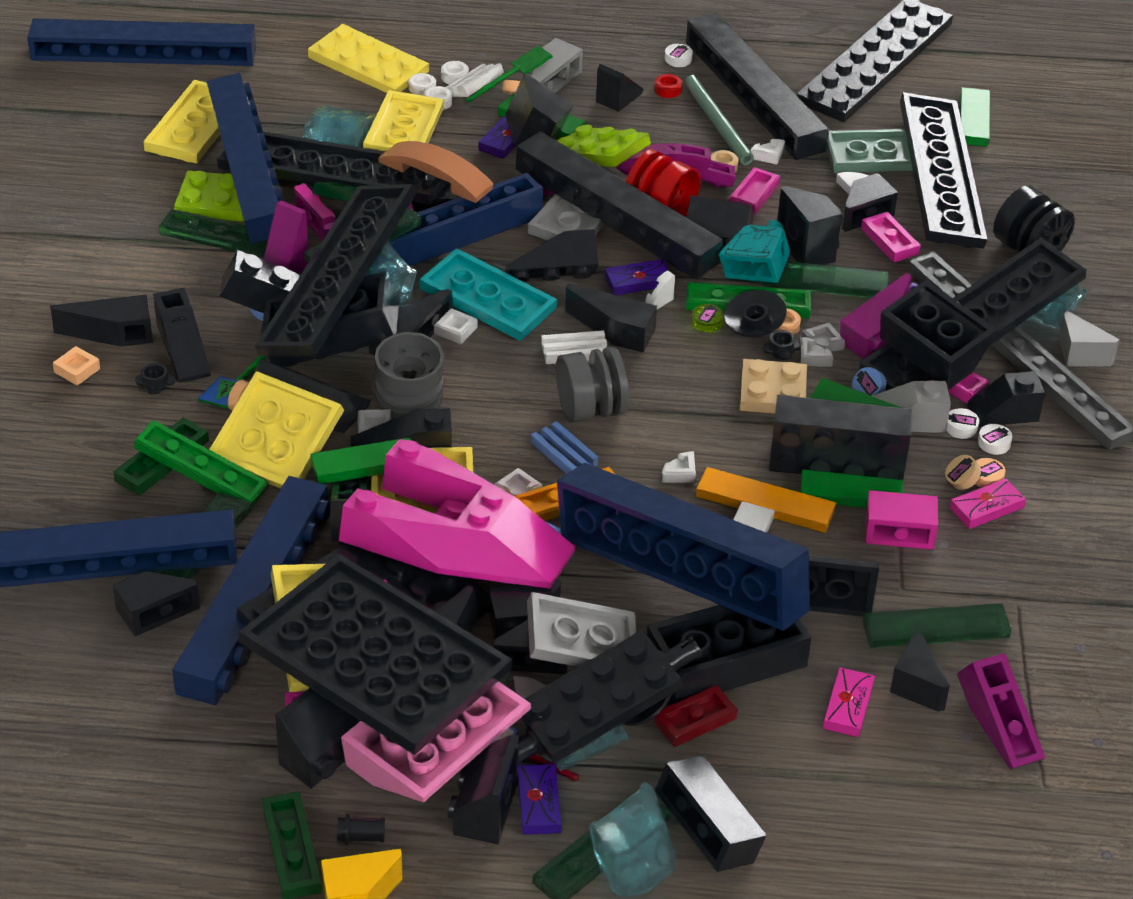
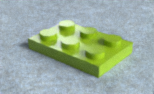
M592 125L579 126L571 135L557 140L598 166L606 167L618 166L651 144L649 133L636 132L635 129L614 130L613 127L592 128Z
M187 171L174 205L175 216L244 222L231 173Z

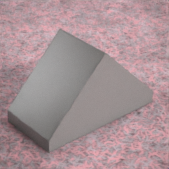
M1069 311L1063 313L1058 338L1066 366H1112L1120 339Z

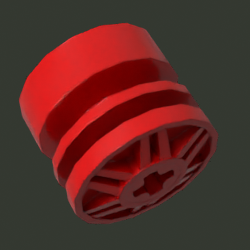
M650 149L638 157L628 174L626 182L682 216L687 217L690 196L699 195L701 175L699 170L680 161L674 162L673 158Z

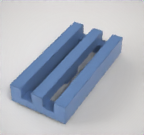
M557 421L551 423V429L547 426L542 428L540 435L537 432L531 434L530 443L566 474L577 468L568 460L569 458L578 466L583 463L595 467L598 466L599 457ZM549 440L554 446H556V447L559 449V451H558L557 449H555V448H554L550 443H548L547 441Z

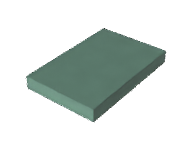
M905 129L829 131L826 148L833 173L913 171Z

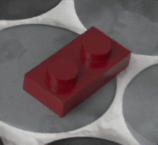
M715 685L664 708L654 717V723L675 748L737 719L738 709L722 690Z

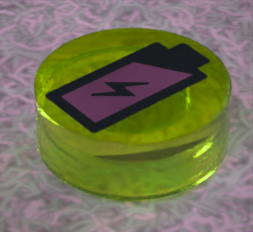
M698 305L692 312V325L702 332H715L723 325L724 313L716 305Z

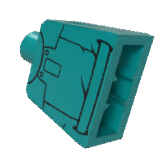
M769 220L765 226H744L720 251L719 257L726 278L778 283L789 257L790 248L783 225L776 220Z

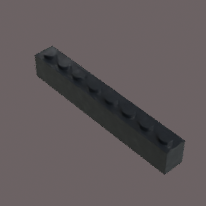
M717 13L687 20L686 44L775 139L785 140V149L795 160L825 152L826 142L829 137L827 126L765 64L755 51L736 34L727 22Z
M540 131L517 146L515 170L521 174L528 173L544 188L579 207L592 217L600 219L605 225L694 279H699L720 263L719 253L722 250L723 239Z

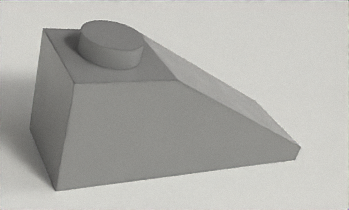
M558 38L553 39L542 47L553 58L534 69L532 77L556 93L582 73L583 49Z
M912 381L873 395L875 398L896 406L912 409L911 432H946L951 405L946 381Z

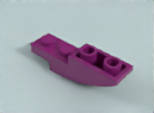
M661 143L648 145L616 166V169L628 175L638 157L645 151L654 149L663 155L665 154L673 158L674 162L680 161L699 170L701 179L708 181L709 184L715 187H733L736 178L735 166L711 160L710 148L689 144Z

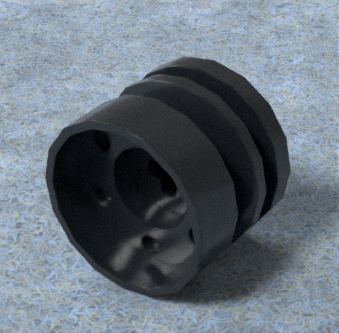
M1028 185L1014 191L1005 200L994 220L993 232L995 238L1008 247L1017 250L1018 253L1039 238L1044 239L1059 251H1062L1074 230L1075 217L1071 211L1062 207L1059 203L1051 201L1048 196L1033 186Z

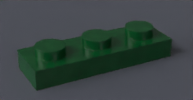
M184 417L170 427V429L201 446L209 441L207 430ZM139 451L113 471L114 481L140 496L173 469Z
M300 791L261 798L282 899H293L322 893L321 878Z

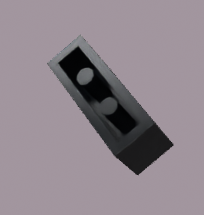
M237 250L222 276L220 297L264 313L266 300L287 296L300 277V274L292 272L283 266H277L259 259L255 255Z
M701 755L667 762L655 792L715 870L720 872L753 864L767 835L705 757Z

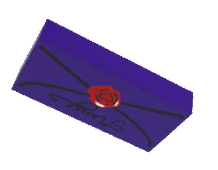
M505 116L478 142L480 151L502 159L516 147L514 146Z
M660 259L605 268L604 277L612 294L622 295L655 289L659 284L656 281L657 278L667 270L669 271L664 260Z
M556 764L518 766L522 835L561 833Z

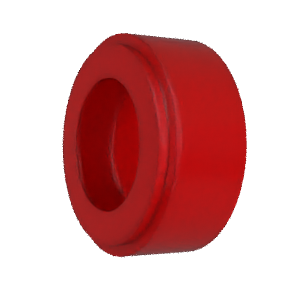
M673 74L660 75L655 79L654 92L663 98H675L682 93V80Z

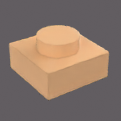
M75 346L53 362L54 373L78 386L100 370V362L98 358Z

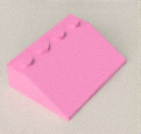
M498 681L416 755L408 752L360 721L341 737L346 766L375 787L424 803L531 709V703Z

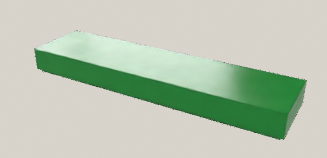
M687 282L686 310L703 311L706 306L712 305L716 307L717 312L724 313L727 304L737 295L752 290H766L779 295L784 300L787 309L797 312L801 318L810 319L811 291Z
M152 420L134 440L133 448L249 511L268 488V481L155 420Z

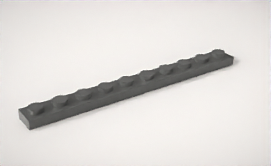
M934 251L909 261L908 271L921 283L928 280L952 298L971 286L966 279ZM1017 326L991 344L1021 372L1036 371L1045 393L1106 448L1111 450L1133 440V426L1022 328Z

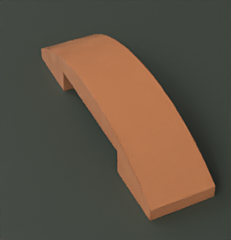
M418 141L399 142L378 158L379 163L402 173L411 166L451 183V193L474 203H477L493 189V182L478 168L457 154L433 144Z

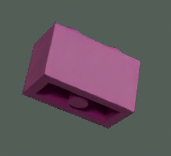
M881 491L868 492L865 511V544L934 550L938 529L937 496Z

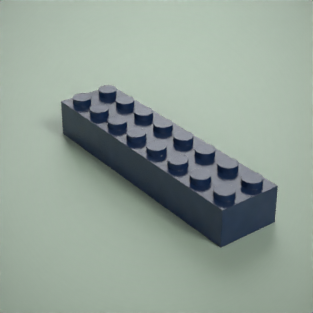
M583 463L557 480L561 535L571 544L782 631L810 611L808 548L587 463Z

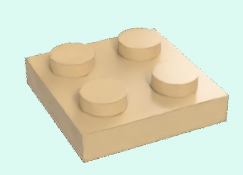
M743 359L740 411L775 414L777 395L806 398L807 364Z

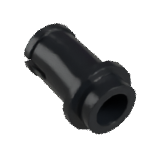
M346 814V817H338L337 841H345V845H349V841H380L384 843L385 817L350 818V814Z

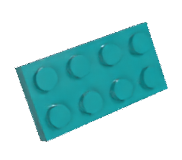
M457 248L419 279V289L430 295L445 289L452 290L453 307L519 341L524 339L557 309L556 298Z

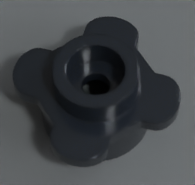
M785 330L773 332L770 335L769 343L763 345L765 353L772 354L775 358L790 360L792 353L800 349V342L795 340V336L791 332Z
M151 363L142 368L141 375L135 378V382L138 386L145 387L149 394H158L166 386L173 385L175 377L168 375L167 368L164 365Z

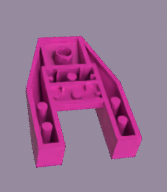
M399 439L386 454L382 489L438 507L439 509L435 514L377 495L373 491L359 488L344 503L342 508L339 541L437 574L550 589L575 552L573 544L515 496L433 449L421 446L411 440Z

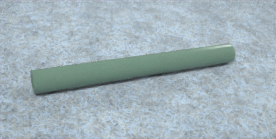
M695 75L686 77L684 85L733 153L738 157L741 164H750L754 159L753 154Z

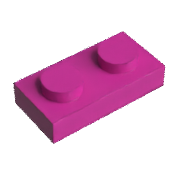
M305 183L295 186V207L306 211L307 225L323 241V226L336 221L333 211L328 209L321 202L319 196L313 194Z
M888 212L862 219L861 229L893 262L919 255L921 245Z

